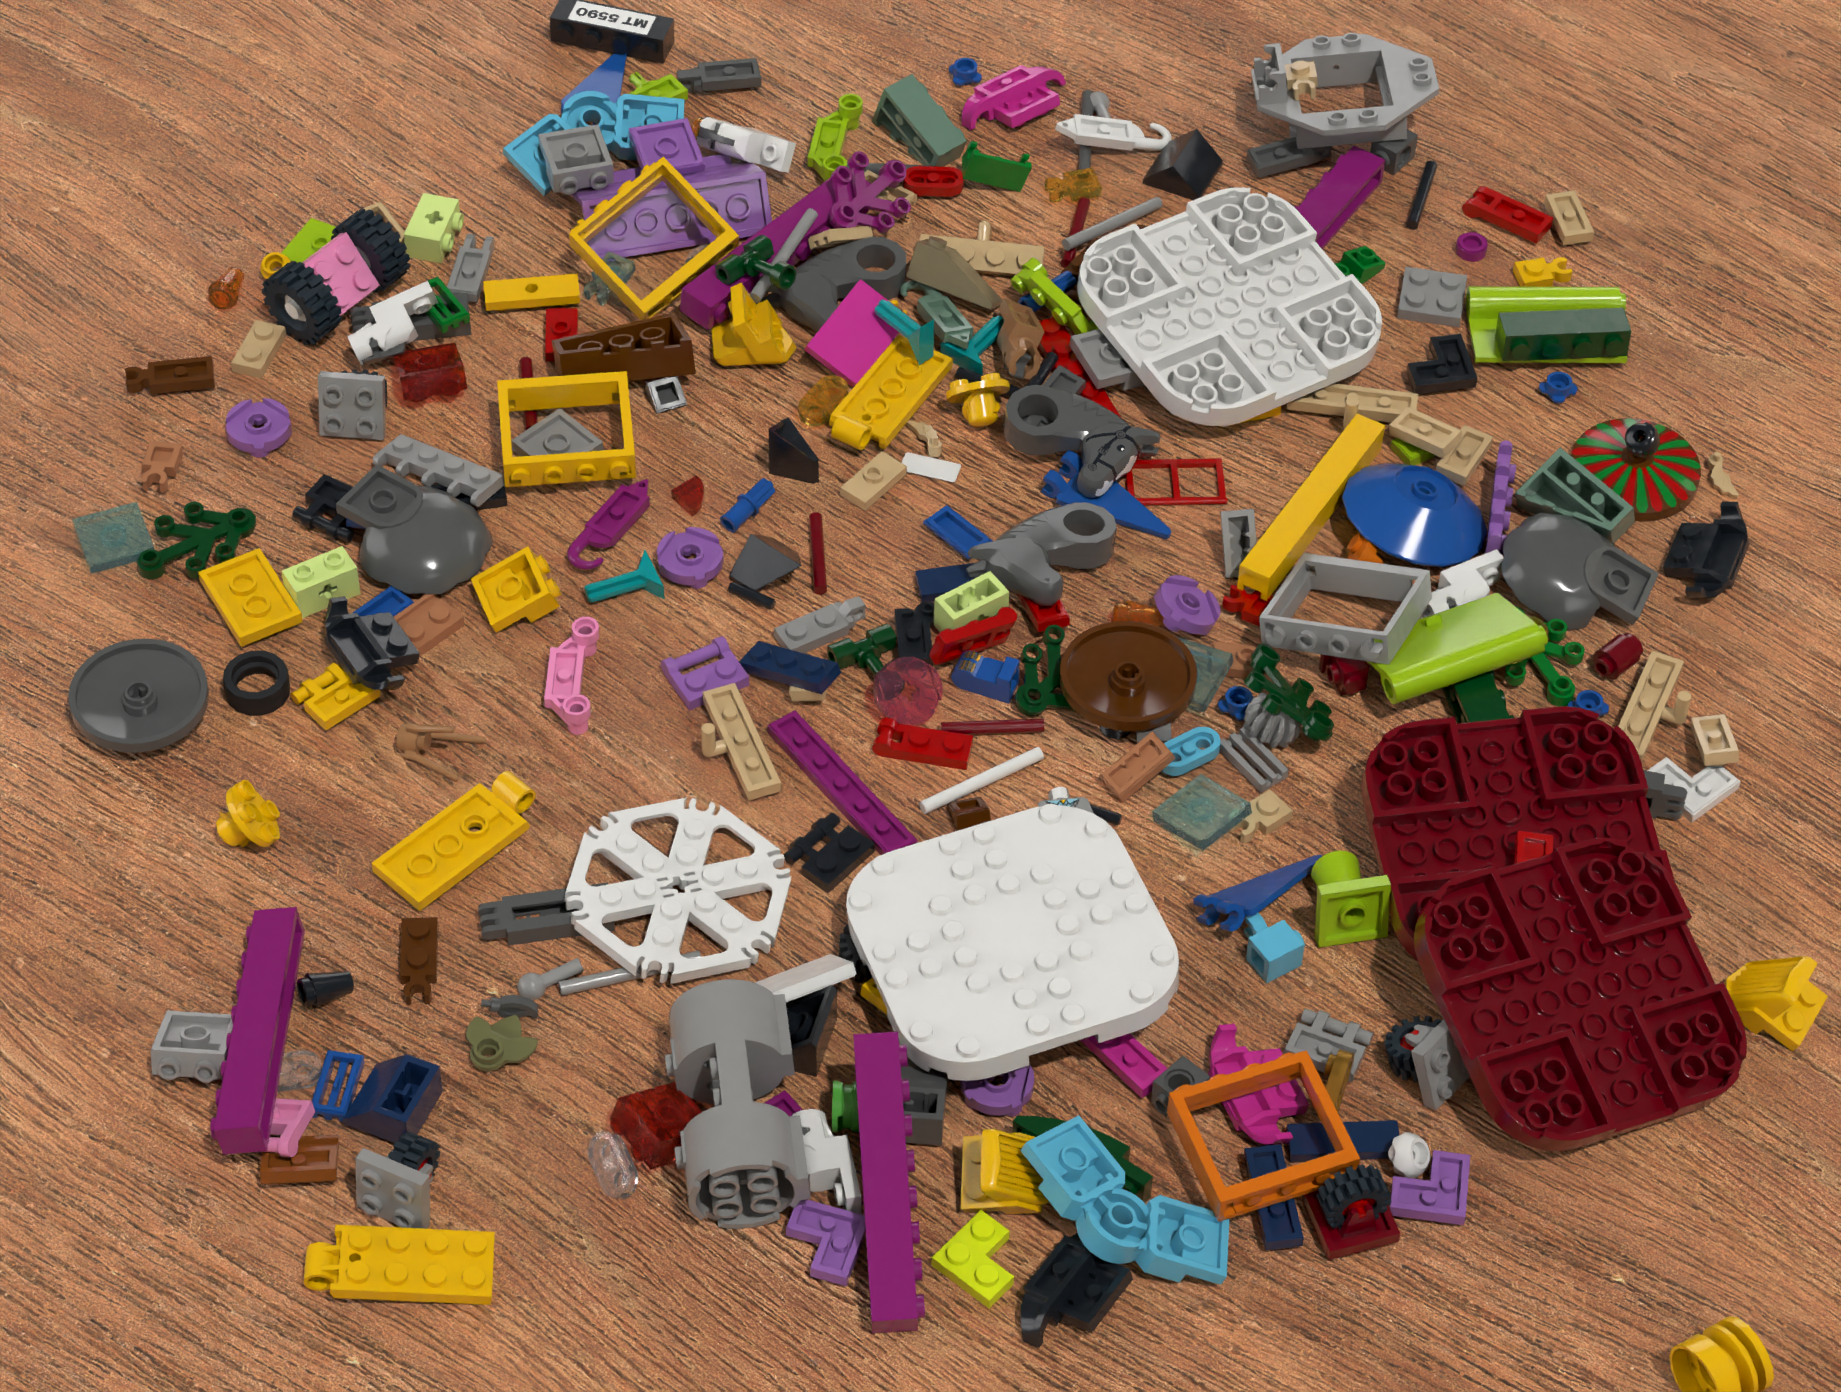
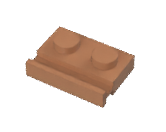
M425 594L394 616V619L419 651V657L465 625L464 616L443 599L439 600L436 598L435 594Z

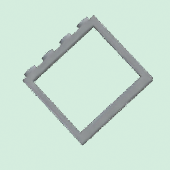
M1303 553L1259 617L1262 644L1275 648L1389 665L1432 599L1430 570ZM1310 566H1315L1316 572H1312V568ZM1311 589L1402 602L1383 632L1292 618ZM1374 639H1380L1383 643H1376Z

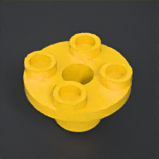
M990 373L981 376V381L969 383L967 379H962L949 383L950 390L946 392V398L950 403H964L962 414L971 426L984 427L998 420V411L1001 406L999 402L995 401V397L1008 392L1010 385L1008 380L1000 378V373Z
M245 779L227 790L226 804L229 811L227 813L219 812L220 818L216 821V829L221 839L234 847L238 845L244 847L250 840L261 847H269L280 838L279 826L276 820L280 817V812L274 802L271 800L265 801L256 792L254 786Z

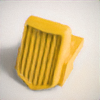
M742 282L730 287L731 301L728 302L733 318L715 325L712 329L713 354L717 363L723 366L787 362L797 346L782 327V321L769 301L765 300L756 304Z
M1809 956L1757 960L1746 963L1725 979V986L1741 1017L1743 1025L1756 1035L1764 1029L1791 1051L1798 1048L1828 995L1808 981L1818 962Z
M984 1129L982 1135L963 1136L962 1211L965 1213L979 1212L980 1210L984 1212L1002 1211L1005 1214L1042 1212V1205L1049 1202L1038 1189L1043 1178L1021 1152L1024 1144L1035 1138L1034 1136L1023 1133H1008L998 1129Z

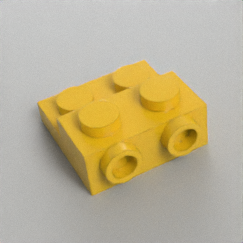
M529 546L471 578L490 625L496 633L525 616L532 623L560 607L557 597L561 596L562 593L554 579H548L546 574L551 572L547 561L542 554L536 556Z

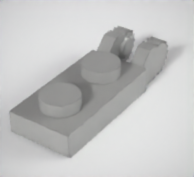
M467 234L463 247L459 249L447 285L452 294L466 293L467 301L478 303L483 288V281H485L492 260L495 244L494 237L487 236L482 249H476L475 234Z

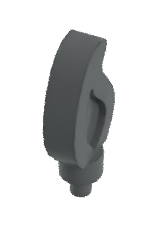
M505 995L501 996V998L491 997L490 1000H481V1006L489 1007V1011L497 1012L498 1015L504 1018L514 1014L519 1018L524 1016L538 1017V1004L523 996Z

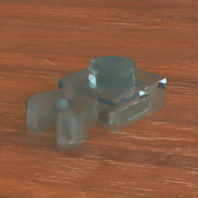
M610 251L602 259L624 283L636 271L633 261ZM592 271L593 281L586 284L583 292L588 300L593 294L599 293L597 300L599 305L602 306L609 300V291L611 289Z

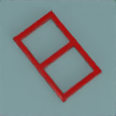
M1222 458L1137 460L1132 469L1170 468L1173 497L1136 498L1144 506L1228 503ZM1215 467L1218 497H1180L1178 468ZM1131 469L1125 474L1127 491L1135 497Z

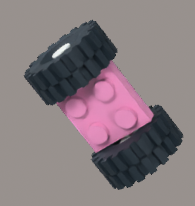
M365 209L357 210L333 229L332 234L334 235L331 236V241L303 262L296 263V261H291L264 281L262 294L266 296L263 299L265 305L270 306L268 312L271 316L276 317L277 325L285 326L286 334L289 337L294 335V340L299 343L303 341L304 345L316 344L340 325L343 313L369 293L384 291L408 272L410 264L407 262L410 260L409 254L404 252L407 250L405 243L400 242L401 236L399 233H394L391 229L393 226L389 222H383V216L380 214L375 216L374 212L369 209L367 211Z

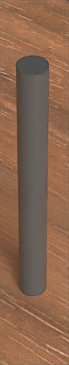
M1090 90L1082 92L1081 115L1093 116V104L1090 99V95L1093 92ZM1079 144L1078 178L1086 181L1090 178L1092 146Z

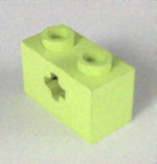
M423 193L404 232V243L407 247L405 252L409 254L410 258L442 264L446 253L452 251L456 232L461 231L463 227L464 214L460 213L459 199Z
M343 546L282 570L283 584L301 611L302 618L328 608L330 598L345 596L348 600L361 594L357 566Z
M989 571L935 598L934 626L941 632L948 628L955 629L965 626L973 620L980 621L996 616L1000 608L1009 607V591Z

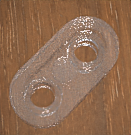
M309 1050L284 1052L277 1092L306 1089L316 1085L322 1073L319 1056Z
M607 1131L596 1133L590 1140L587 1153L597 1180L605 1195L617 1199H626L634 1193L638 1184V1172L620 1135Z

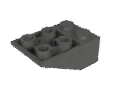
M907 1056L908 1067H901V1079H909L910 1102H903L904 1115L911 1114L913 1137H906V1143L942 1145L948 1085L947 1073L933 1068L927 1072L917 1066Z

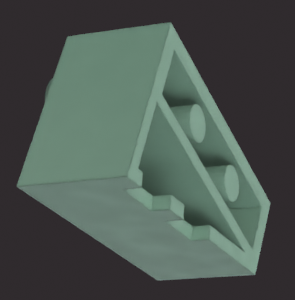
M913 74L883 90L872 119L874 125L877 127L880 125L885 126L892 132L890 133V138L895 142L901 140L910 147L908 148V153L922 165L944 167L961 157L967 142L963 132L958 127H955L947 117L943 107L937 105L928 94L925 85L919 82Z
M1561 447L1515 492L1517 508L1533 514L1542 512L1572 516L1589 525L1594 531L1602 534L1612 543H1615L1635 523L1634 507Z

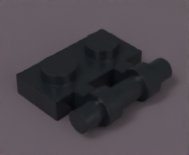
M323 474L305 494L306 504L310 506L307 509L296 506L292 516L300 520L302 525L307 528H317L326 532V536L333 540L341 539L349 543L354 537V531L346 528V517L337 513L336 503L353 487ZM326 512L334 516V518L329 520L322 517V515Z
M833 812L825 818H819L811 825L812 830L804 837H797L790 843V849L783 854L785 861L790 865H793L799 859L804 861L802 876L826 893L833 890L875 852V843L848 825L840 833L835 831L834 828L840 823V819ZM820 840L826 843L819 851L812 848Z

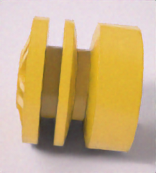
M1728 1316L1704 1329L1702 1335L1696 1334L1671 1348L1669 1355L1671 1371L1681 1392H1762L1771 1387L1774 1380L1773 1365L1762 1341L1748 1324L1734 1316Z

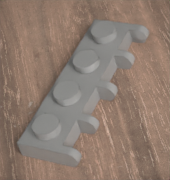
M402 434L397 436L373 457L374 465L384 466L386 463L396 467V474L400 476H405L410 472L422 477L421 483L425 486L430 487L434 483H438L448 487L447 492L453 497L458 496L460 493L471 497V504L477 507L504 486L503 474Z

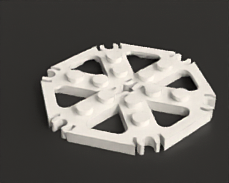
M686 797L610 812L608 817H601L600 827L604 831H599L595 827L590 826L588 834L584 832L565 892L564 902H566V910L579 909V911L571 912V923L575 925L574 929L634 976H636V970L639 965H642V979H646L647 973L650 970H658L661 973L660 982L664 983L668 978V972H673L670 984L749 968L751 963L756 964L758 962L759 953L754 948H759L767 954L770 952L771 945L774 948L792 877L790 876L789 868L783 870L776 869L784 866L785 857L783 854H780L781 850L723 806L720 805L719 812L715 816V804L713 802H710L709 808L706 811L696 809L697 799L694 798L689 802L688 809H684L686 807ZM664 816L674 817L679 824L669 858L631 829L632 824ZM718 828L729 829L754 849V853L747 857L705 865L714 831ZM595 853H599L630 875L633 880L595 887L589 885L585 878L592 856ZM679 885V888L683 889L684 892L678 893V890L673 889V886ZM765 890L772 892L767 915L761 921L748 919L723 900ZM652 914L644 942L636 947L627 945L602 925L603 923ZM688 921L723 946L726 951L693 959L683 957L680 954V949Z

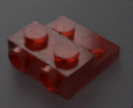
M455 342L408 350L402 355L393 357L404 401L419 402L426 400L428 396L439 394L452 396L458 394L461 390L467 389L464 365Z
M676 1082L619 1097L610 1117V1124L615 1135H623L630 1143L633 1158L638 1162L644 1161L649 1169L652 1170L676 1162L675 1147L682 1146L680 1131H683L686 1125L695 1116L702 1113V1111L690 1097L681 1090H677Z

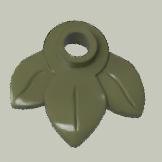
M515 1014L501 1019L492 1025L477 1016L470 1022L466 1030V1039L472 1046L470 1051L471 1062L477 1069L482 1071L497 1070L505 1063L522 1062L534 1053L538 1045L537 1039L522 1037L521 1023L519 1017Z

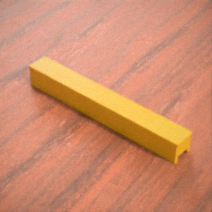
M1360 414L1354 416L1239 565L1238 589L1243 590L1248 586L1261 592V599L1268 600L1343 501L1342 496L1348 479L1362 468L1368 467L1381 451L1386 425Z

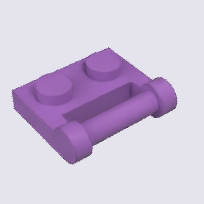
M723 636L717 637L712 640L711 644L675 659L669 657L661 661L664 675L689 711L704 705V691L732 683L736 684L738 690L749 686V675L731 652ZM715 656L719 658L718 661L684 675L680 673L681 670Z

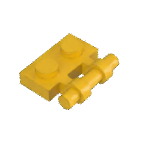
M339 663L330 664L324 668V673L313 680L311 678L306 679L299 684L300 688L290 694L292 700L297 705L305 701V711L325 730L330 729L381 696L380 690H373L362 683L354 684Z

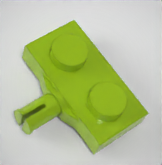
M639 72L632 73L629 77V82L636 87L629 94L684 99V101L688 99V89L672 74L651 81H646Z

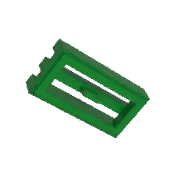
M439 277L428 280L431 288L434 287L456 313L452 315L441 298L435 294L438 303L434 304V306L432 305V308L425 313L441 333L448 332L449 326H452L453 329L459 327L460 321L464 324L469 323L470 314Z

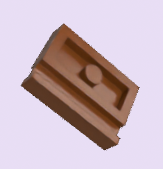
M338 1134L301 1136L298 1141V1150L294 1157H281L277 1152H262L260 1164L261 1184L336 1181L339 1150Z

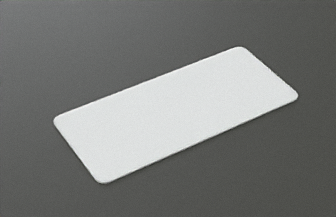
M909 452L905 453L902 464L907 466V472L948 482L956 481L961 468V464Z

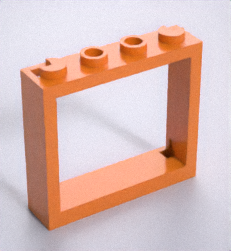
M1307 1050L1295 1054L1285 1053L1276 1060L1263 1064L1253 1063L1246 1066L1243 1070L1227 1075L1217 1074L1208 1081L1195 1085H1182L1169 1092L1167 1114L1218 1222L1317 1191L1320 1186H1326L1324 1181L1327 1178L1334 1179L1336 1172L1340 1171L1343 1174L1346 1172V1168L1351 1166L1353 1170H1356L1360 1164V1157ZM1300 1078L1336 1152L1225 1187L1190 1112Z

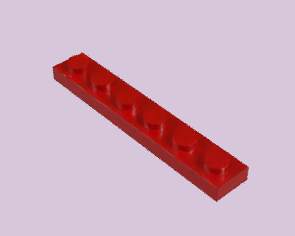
M1054 317L1039 321L1044 334L1038 349L1044 358L1048 352L1055 353L1059 358L1052 372L1060 365L1086 380V387L1079 396L1102 405L1121 418L1103 388L1096 389L1069 346L1071 336L1065 326L1060 325Z

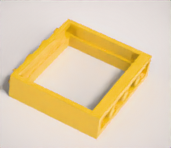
M664 156L650 166L647 164L642 169L641 175L634 181L628 180L623 183L618 189L617 195L609 201L605 199L595 207L594 213L586 220H578L577 226L569 233L570 247L640 320L655 317L681 295L683 287L739 246V235ZM663 181L717 238L643 300H640L592 250L587 242Z
M627 371L497 380L505 487L636 478ZM620 404L624 449L512 456L509 415L511 411Z

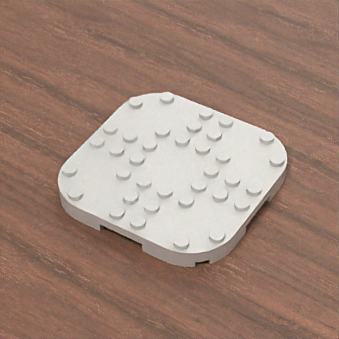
M1242 187L1227 188L1188 202L1186 211L1143 229H1139L1136 224H1132L1105 235L1095 241L1084 254L1077 284L1078 297L1083 309L1153 396L1174 416L1208 426L1227 427L1358 373L1370 363L1376 353L1382 327V316L1376 301L1353 274L1345 277L1315 242L1317 232L1300 212L1289 202L1269 192L1267 197L1258 193L1250 194L1251 188Z
M1046 804L879 855L856 875L847 894L846 908L852 941L863 965L868 966L887 1008L888 1020L893 1031L898 1032L899 1044L907 1045V1056L917 1066L927 1072L931 1068L945 1072L948 1079L970 1081L994 1077L1029 1066V1056L1093 1035H1095L1098 1043L1138 1031L1158 1020L1168 1010L1169 1001L1174 993L1177 994L1179 957L1174 939L1116 831L1105 820L1083 809Z

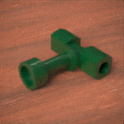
M759 235L743 246L744 253L741 255L731 254L715 265L717 279L726 285L733 283L746 273L750 276H757L759 273L769 276L772 285L784 290L790 288L796 279V269L794 266L782 261L777 262L775 265L765 261L774 255L772 241L764 235Z
M886 623L867 630L866 638L853 642L850 638H846L827 645V659L837 662L840 669L857 663L861 668H869L877 679L874 687L882 699H893L904 689L905 683L896 671H887L879 660L882 653L896 648V634L889 624Z

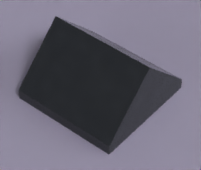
M1195 129L1168 142L1143 178V184L1195 200L1204 195L1221 168L1223 160L1198 129Z
M833 985L786 1003L795 1072L814 1077L818 1075L837 1021V989Z

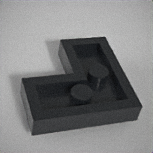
M1461 334L1430 337L1429 348L1434 360L1407 364L1406 373L1413 392L1416 394L1473 388L1477 385L1478 378Z

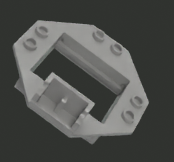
M1347 33L1343 36L1334 37L1316 36L1313 39L1303 40L1284 54H1282L1280 43L1265 44L1264 51L1270 53L1271 58L1268 60H1262L1260 57L1254 58V69H1251L1257 111L1288 122L1290 138H1296L1298 149L1407 139V115L1439 94V84L1431 57L1367 34ZM1296 61H1314L1318 80V87L1316 88L1378 82L1383 106L1302 114L1299 100L1295 101L1293 99V91L1287 89L1285 65Z

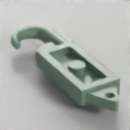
M915 280L907 281L901 285L900 293L903 297H906L907 291L911 289L920 290L926 294L917 300V312L926 323L934 319V332L943 343H953L968 349L969 339L973 337V326L947 296H943L938 289Z

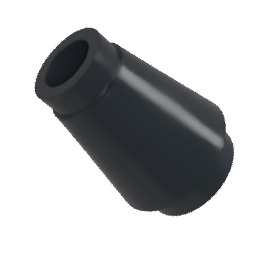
M349 971L306 973L304 978L297 980V991L304 1007L312 1006L315 1009L349 992H353L354 983Z

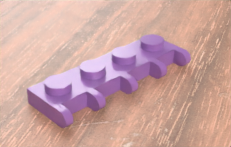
M1507 440L1499 444L1485 554L1497 549L1501 555H1504L1503 546L1507 535H1502V530L1508 531L1511 511H1505V507H1511L1514 488L1508 487V483L1514 484L1516 464H1510L1513 445Z

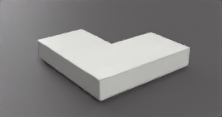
M1667 757L1647 770L1665 774L1664 784L1683 787L1687 790L1682 816L1691 823L1738 790L1741 782L1723 766L1713 765L1707 766L1693 777H1690Z

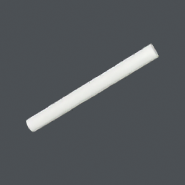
M1039 747L1029 750L920 801V809L924 814L930 813L1043 760V752Z

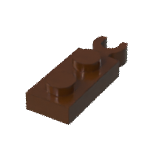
M212 356L148 362V369H141L139 367L125 368L126 387L129 393H137L144 388H149L150 394L215 388Z
M438 917L402 918L401 985L406 984L404 986V998L407 1005H411V997L415 993L424 994L425 1004H430L432 1001L430 984L437 983Z

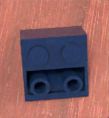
M408 1054L377 1063L342 1119L343 1124L394 1143L396 1141L399 1142L400 1136L408 1131L418 1135L443 1092L440 1066Z

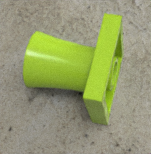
M1333 851L1319 858L1311 871L1312 879L1317 885L1315 940L1318 948L1387 937L1391 883L1388 876L1383 875L1362 879L1359 861L1354 854L1348 851Z

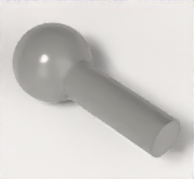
M1100 91L1091 93L1090 99L1093 104V113H1096L1098 117L1112 118L1108 111L1110 106L1108 96Z
M576 958L541 975L526 973L518 981V993L520 996L531 1000L539 999L544 995L546 988L584 971L579 958Z

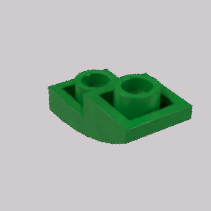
M1363 246L1344 252L1341 261L1335 263V265L1345 277L1353 274L1363 284L1384 269L1386 263L1372 249Z

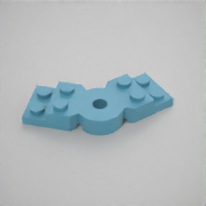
M583 91L568 99L564 105L561 117L558 114H548L503 148V155L545 196L552 190L546 174V162L539 146L538 134L590 126L585 122L591 121L599 125L608 151L611 150L619 159L638 161L628 136L629 128L684 119V99L623 94L617 99L616 103H613L609 100L610 97L604 93Z
M1079 1115L1027 1141L1022 1147V1154L1043 1178L1038 1189L1061 1217L1076 1221V1229L1080 1240L1098 1258L1116 1264L1136 1261L1144 1273L1179 1283L1185 1275L1219 1285L1226 1279L1229 1219L1218 1222L1212 1210L1162 1195L1149 1200L1145 1204L1133 1193L1122 1189L1125 1184V1171Z

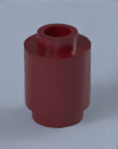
M1630 633L1615 636L1594 653L1593 662L1595 670L1602 677L1611 680L1617 679L1640 660V656L1643 653L1641 642Z

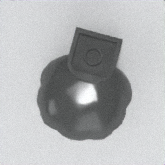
M378 464L336 503L338 514L366 528L359 554L361 566L371 578L379 582L389 583L392 587L405 593L442 594L452 589L456 584L470 579L479 572L484 564L485 555L489 552L493 543L491 533L486 527L485 522L472 506L454 498L448 492L429 486H416L414 483Z
M1540 512L1529 516L1521 523L1520 527L1512 530L1504 541L1502 575L1515 596L1529 609L1539 613L1546 621L1549 622L1551 619L1563 620L1567 624L1568 630L1585 628L1599 607H1603L1633 625L1639 619L1659 575L1655 570L1616 548L1614 543L1602 534L1594 531L1589 525L1568 515Z

